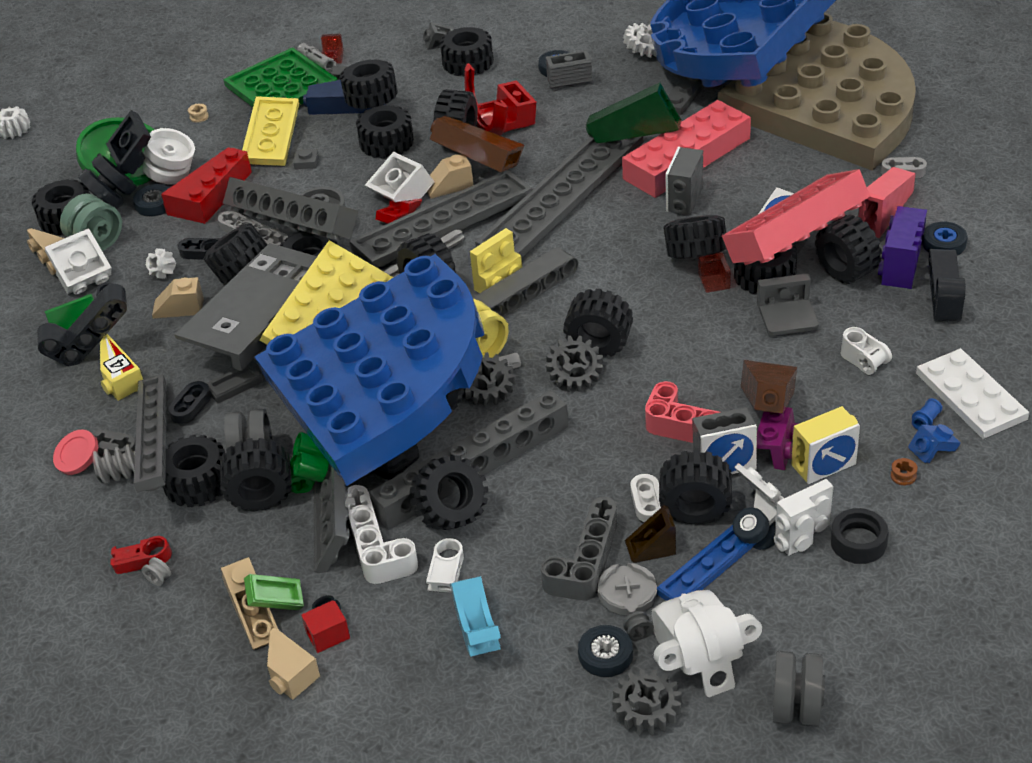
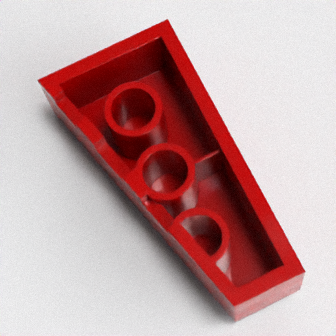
M228 147L163 192L161 195L167 215L206 224L223 205L229 178L232 177L245 181L252 173L247 151Z

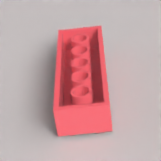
M717 100L683 120L679 130L662 133L622 157L623 180L656 198L666 192V172L678 147L703 150L704 168L750 139L751 117Z
M857 169L825 175L722 235L732 262H744V265H748L756 261H760V263L771 261L775 258V253L791 249L793 247L792 243L795 241L799 242L809 238L810 232L824 229L828 226L827 222L830 220H838L845 216V211L854 210L862 206L861 202L869 198L870 195L861 171Z

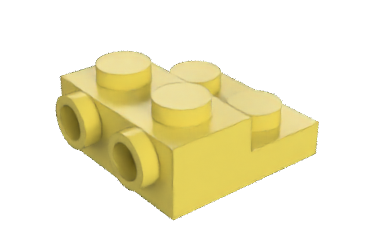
M507 228L470 251L474 290L478 293L483 292L522 268L521 255L514 251L513 232Z

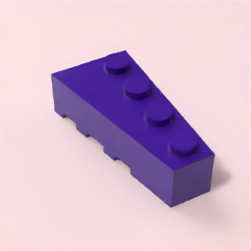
M898 206L895 215H891L889 230H887L886 245L883 246L882 260L878 268V275H882L881 285L912 289L922 245V235L926 225V209Z

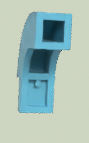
M481 576L450 583L457 617L470 657L500 650L498 639L501 637L499 628L493 623Z

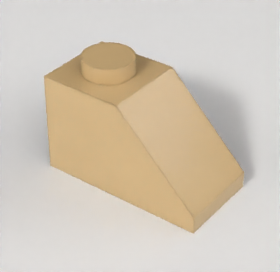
M460 154L442 159L430 174L434 184L428 189L427 193L430 199L473 186L472 168L466 156Z
M199 278L174 279L155 299L152 317L165 318L195 315L203 308L204 302Z
M275 627L270 630L267 662L271 677L269 683L278 694L285 693L293 700L320 677L316 658Z

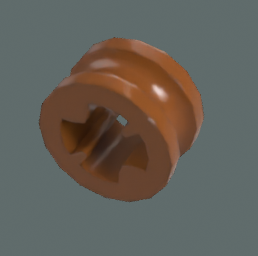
M906 458L895 460L891 468L892 481L904 486L913 484L917 476L918 467L916 463Z

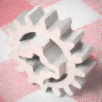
M634 23L633 27L629 25L623 37V43L627 44V48H632L633 53L639 52L640 56L644 54L649 58L652 55L656 56L650 35L653 34L650 24L646 26L641 23L638 26Z

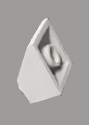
M393 152L365 186L394 202L421 199L434 184V181L423 165Z

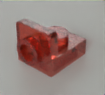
M341 34L321 35V53L334 59L333 61L336 64L342 63L344 48Z

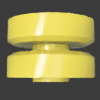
M473 299L484 329V336L476 338L483 358L486 352L489 353V358H493L501 352L509 334L508 323L498 313L491 311L483 302Z

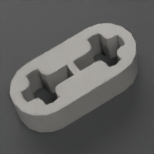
M919 157L887 158L882 161L881 174L883 175L892 167L914 172L916 173L915 178H921L926 174L927 162Z

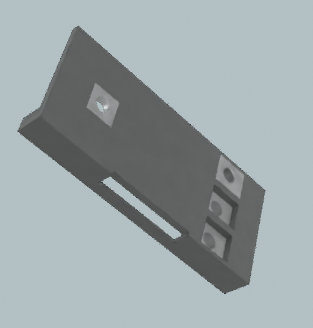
M269 243L175 334V339L229 355L232 359L233 368L242 371L266 347L267 344L260 341L262 334L317 256Z

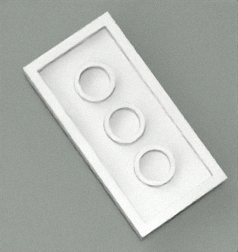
M961 348L917 366L916 374L982 439L1028 420L1029 412Z

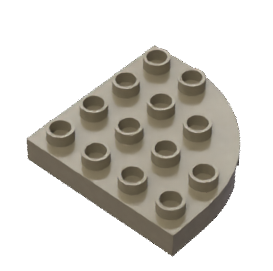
M824 13V19L809 28L806 32V38L794 44L787 52L786 60L775 64L767 73L768 78L765 82L756 86L746 87L741 84L740 80H732L718 92L719 101L751 117L752 127L873 171L902 142L908 133L913 119L916 87L911 69L905 60L888 44L871 35L870 29L862 24H842L833 21L831 15Z

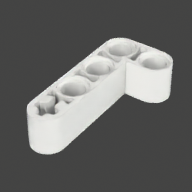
M361 485L348 487L345 507L349 509L348 521L366 581L378 584L406 577L416 572L418 560L413 541L401 538L383 543L368 490Z

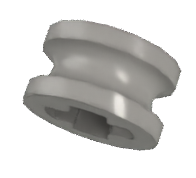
M155 557L149 560V565L142 567L144 577L157 586H161L164 583V579H168L171 576L169 567L162 560Z

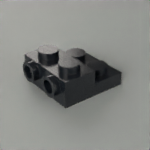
M132 110L124 118L106 145L110 151V156L117 164V169L124 174L130 173L133 175L142 166L146 158L142 149L148 145L151 136L139 114Z

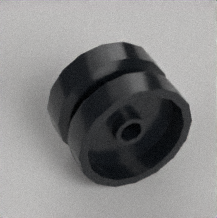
M99 153L92 160V165L100 175L91 169L85 168L78 178L93 195L117 210L124 203V200L116 189L125 195H131L136 190L137 185L126 174L119 171L116 165Z

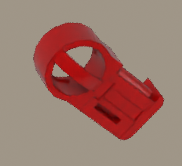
M153 536L140 540V544L119 549L114 546L111 549L113 558L110 564L116 574L142 569L144 565H149V560L153 557L166 563L171 558L172 549L164 537ZM164 547L158 554L149 555L152 550Z

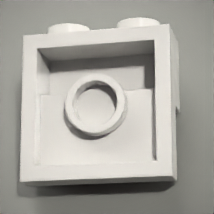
M89 228L45 247V252L67 294L73 292L75 295L86 291L87 286L94 282L96 285H100L109 280L108 276L111 275L112 267Z
M827 479L777 502L774 542L781 552L785 551L788 556L797 551L802 552L808 549L813 544L814 532H821L830 525L833 485Z

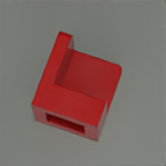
M330 601L301 614L305 632L317 653L350 639L347 621L335 601Z

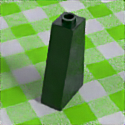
M659 82L589 115L586 131L598 144L674 132L679 130L681 118L662 84Z

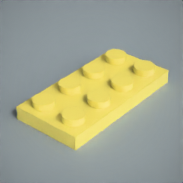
M256 97L242 149L247 151L250 164L285 166L299 109L298 98Z

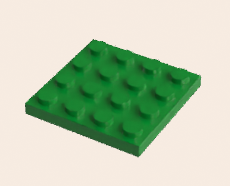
M292 47L223 80L225 87L254 107L256 97L298 98L299 105L303 104L304 94H307L308 86L338 79Z

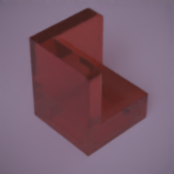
M723 252L698 257V275L705 291L709 293L730 289L731 271Z

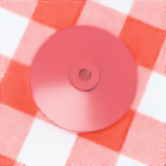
M76 430L66 435L55 448L53 454L55 467L66 475H74L84 471L93 462V451L98 453L99 445L97 438L87 430Z

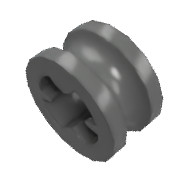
M644 611L633 612L623 621V628L632 641L647 638L654 630L648 614Z

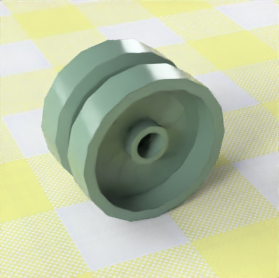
M87 193L76 196L65 206L60 219V227L66 237L89 228L99 247L104 251L118 239L122 229V218L115 207Z

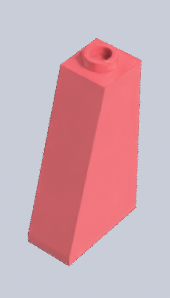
M892 167L867 187L870 197L861 202L862 206L859 207L858 217L862 218L863 222L866 221L869 224V227L876 233L875 236L877 238H880L889 226L890 217L895 215L897 207H903L913 193L916 173Z

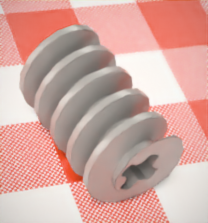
M129 444L126 445L125 453H122L119 447H115L114 455L112 456L108 449H104L102 458H100L97 451H93V464L98 481L101 478L104 484L109 483L111 476L115 482L120 481L121 474L126 479L131 478L132 470L134 472L135 451L131 449Z

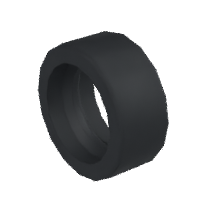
M865 508L848 509L835 517L831 527V547L836 555L854 564L871 563L884 555L888 542V525L883 517ZM851 528H863L874 533L877 539L866 544L854 543L843 537L842 532Z

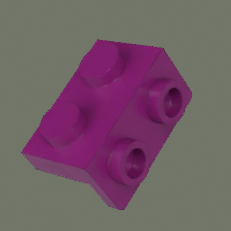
M786 407L783 414L764 411L757 430V449L771 450L774 469L785 470L788 459H792L794 426L798 423H795L793 408Z

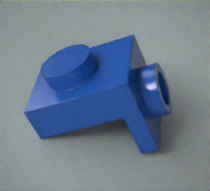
M921 425L910 442L909 449L924 463H930L937 451L954 452L961 442L953 436V431L945 425Z

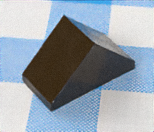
M663 505L625 540L633 563L676 555V527L667 506Z

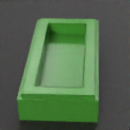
M249 574L244 578L248 606L300 610L304 607L300 579Z

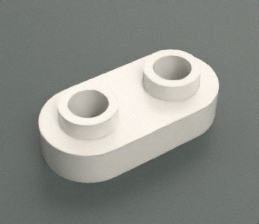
M650 474L637 475L631 480L630 484L636 516L642 522L647 521L661 508L659 502V482L656 477Z

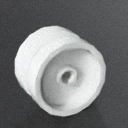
M160 128L150 132L151 138L148 145L144 147L143 154L146 158L141 166L142 171L156 182L163 184L178 183L189 174L195 151L193 141L184 133L170 128Z

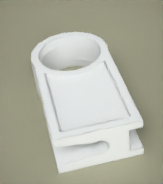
M447 538L440 540L435 545L426 584H429L428 591L451 592L450 583L458 581L464 559L463 547L458 540ZM447 549L458 551V554L451 558L440 556V553Z

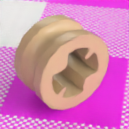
M194 104L188 109L192 122H202L209 117L207 106L204 104Z

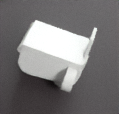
M697 590L688 594H682L679 597L662 602L652 609L653 632L660 644L654 651V659L663 670L671 671L680 668L687 675L701 672L704 692L707 697H712L735 687L731 661L740 658L743 655V645L755 641L762 632L761 623L753 615L743 614L735 617L731 609L724 607L710 590ZM718 671L725 672L726 679L721 685L712 686L710 684V679L714 673Z

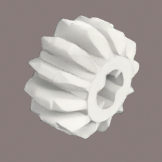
M17 106L1 109L0 137L4 139L11 137L14 139L15 136L21 137L22 133L28 132L30 120L24 109Z

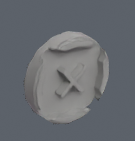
M627 563V566H620V564L612 565L603 571L598 580V597L601 604L616 614L630 615L636 611H646L656 600L657 585L654 575L645 567L635 563Z

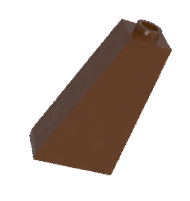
M448 116L437 118L430 128V132H432L430 140L499 172L517 166L525 146Z
M744 360L741 388L755 410L783 414L795 391L797 367Z

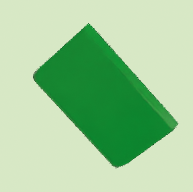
M92 294L44 311L48 323H54L68 330L94 300Z

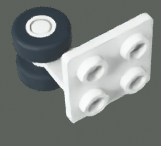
M738 463L735 466L736 470L756 491L754 507L745 508L735 516L733 531L742 542L748 544L755 543L753 546L755 549L763 550L775 545L776 527L773 522L775 521L777 502L784 498L781 496L780 491L770 482L766 483L763 481L762 476L751 466L746 470Z

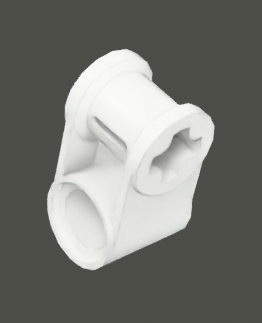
M850 327L844 331L841 356L867 375L876 372L877 367L881 364H887L891 361L892 353L888 346L866 333L863 329Z

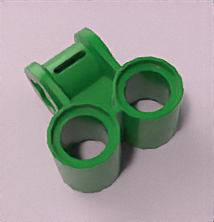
M299 432L293 447V457L290 460L291 491L297 494L309 492L315 482H323L328 470V461L307 433Z

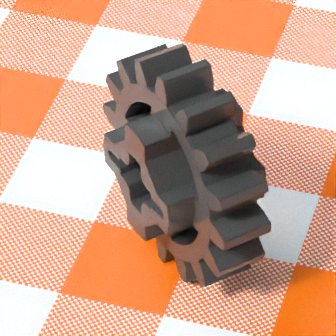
M568 336L567 342L559 339L558 347L553 345L550 347L551 354L546 356V362H548L546 364V371L551 372V381L558 379L557 387L560 388L565 384L567 385V391L570 392L572 386H576L579 392L582 385L591 388V380L595 382L599 380L598 373H602L603 365L601 363L603 356L598 355V346L591 348L592 340L589 339L586 343H583L582 336H579L577 341H573L572 337ZM587 356L590 358L592 366H590V362L586 360ZM557 361L560 362L559 365L562 366V371L559 370Z
M486 352L471 387L463 388L465 399L468 400L473 397L475 405L479 401H483L484 406L488 405V401H492L497 405L498 398L506 400L507 392L512 393L513 384H515L513 367L508 366L507 359L499 361L498 354L493 358H489V353Z
M640 669L639 676L629 672L628 681L619 679V688L613 689L612 707L613 711L616 712V720L618 722L625 720V729L627 730L632 726L637 727V734H641L643 729H648L650 735H654L656 727H659L664 732L667 730L666 722L675 724L676 715H681L682 694L678 691L677 682L669 683L668 674H664L661 678L658 677L657 670L653 669L650 675H646L644 669Z

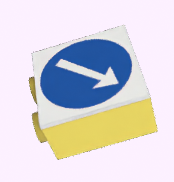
M841 406L794 426L791 465L808 484L856 464L860 430L857 419Z

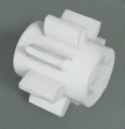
M156 248L155 254L149 253L146 259V267L150 271L149 275L165 279L166 274H173L176 265L175 259L172 257L173 253L165 252V249Z

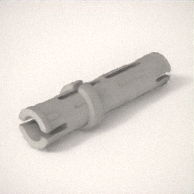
M301 43L297 48V51L328 72L332 71V66H336V62L333 61L334 59L322 54L314 46Z

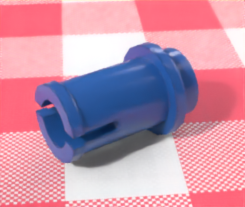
M933 398L928 399L920 410L913 413V427L918 430L921 425H933V420L942 411L941 403Z

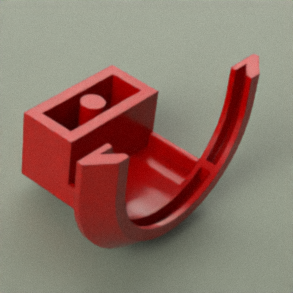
M468 63L465 67V91L473 92L476 98L474 88L475 70ZM517 80L498 84L497 100L477 103V126L480 129L501 136L509 130L534 125L537 102Z

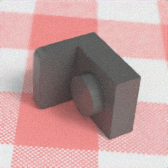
M430 22L428 29H425L423 34V41L427 49H432L435 40L440 43L442 36L446 35L449 31H453V27Z

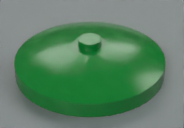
M124 118L102 119L90 124L81 132L76 142V158L82 170L85 168L91 169L100 175L92 165V160L99 153L114 165H117L110 156L106 143ZM144 123L149 133L154 130L152 127ZM141 167L133 175L130 173L126 174L137 186L152 180L142 171Z

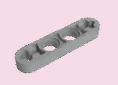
M226 211L218 216L220 229L226 233L241 225L252 223L260 235H267L262 237L267 244L280 245L288 237L285 233L234 211Z

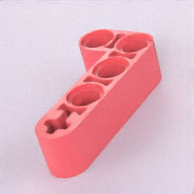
M664 381L655 385L646 403V429L654 435L693 443L692 418L720 412L678 403L677 386L672 382Z

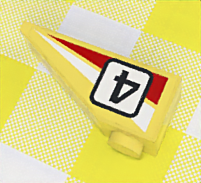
M106 334L100 341V370L104 379L101 381V385L107 395L112 394L119 401L138 391V381L143 380L139 367Z

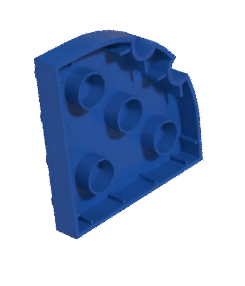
M667 0L657 10L651 20L650 26L653 34L650 35L659 63L672 73L701 79L705 87L719 86L727 80H740L741 84L746 87L756 86L767 80V73L775 64L786 60L787 52L794 44L806 38V32L813 24L819 23L824 19V13L836 0Z
M434 254L431 257L420 256L411 260L405 266L404 272L387 282L378 281L365 286L360 291L357 299L343 307H332L321 311L313 319V324L295 334H282L275 337L268 343L266 350L256 355L255 359L267 382L348 486L418 443L448 417L452 410L446 395L459 388H470L478 373L483 356L476 338L484 336V329L467 285L445 262Z

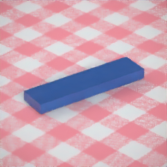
M733 525L730 526L657 587V595L668 601L682 594L703 590L747 553L756 543L748 544L742 542L735 535Z

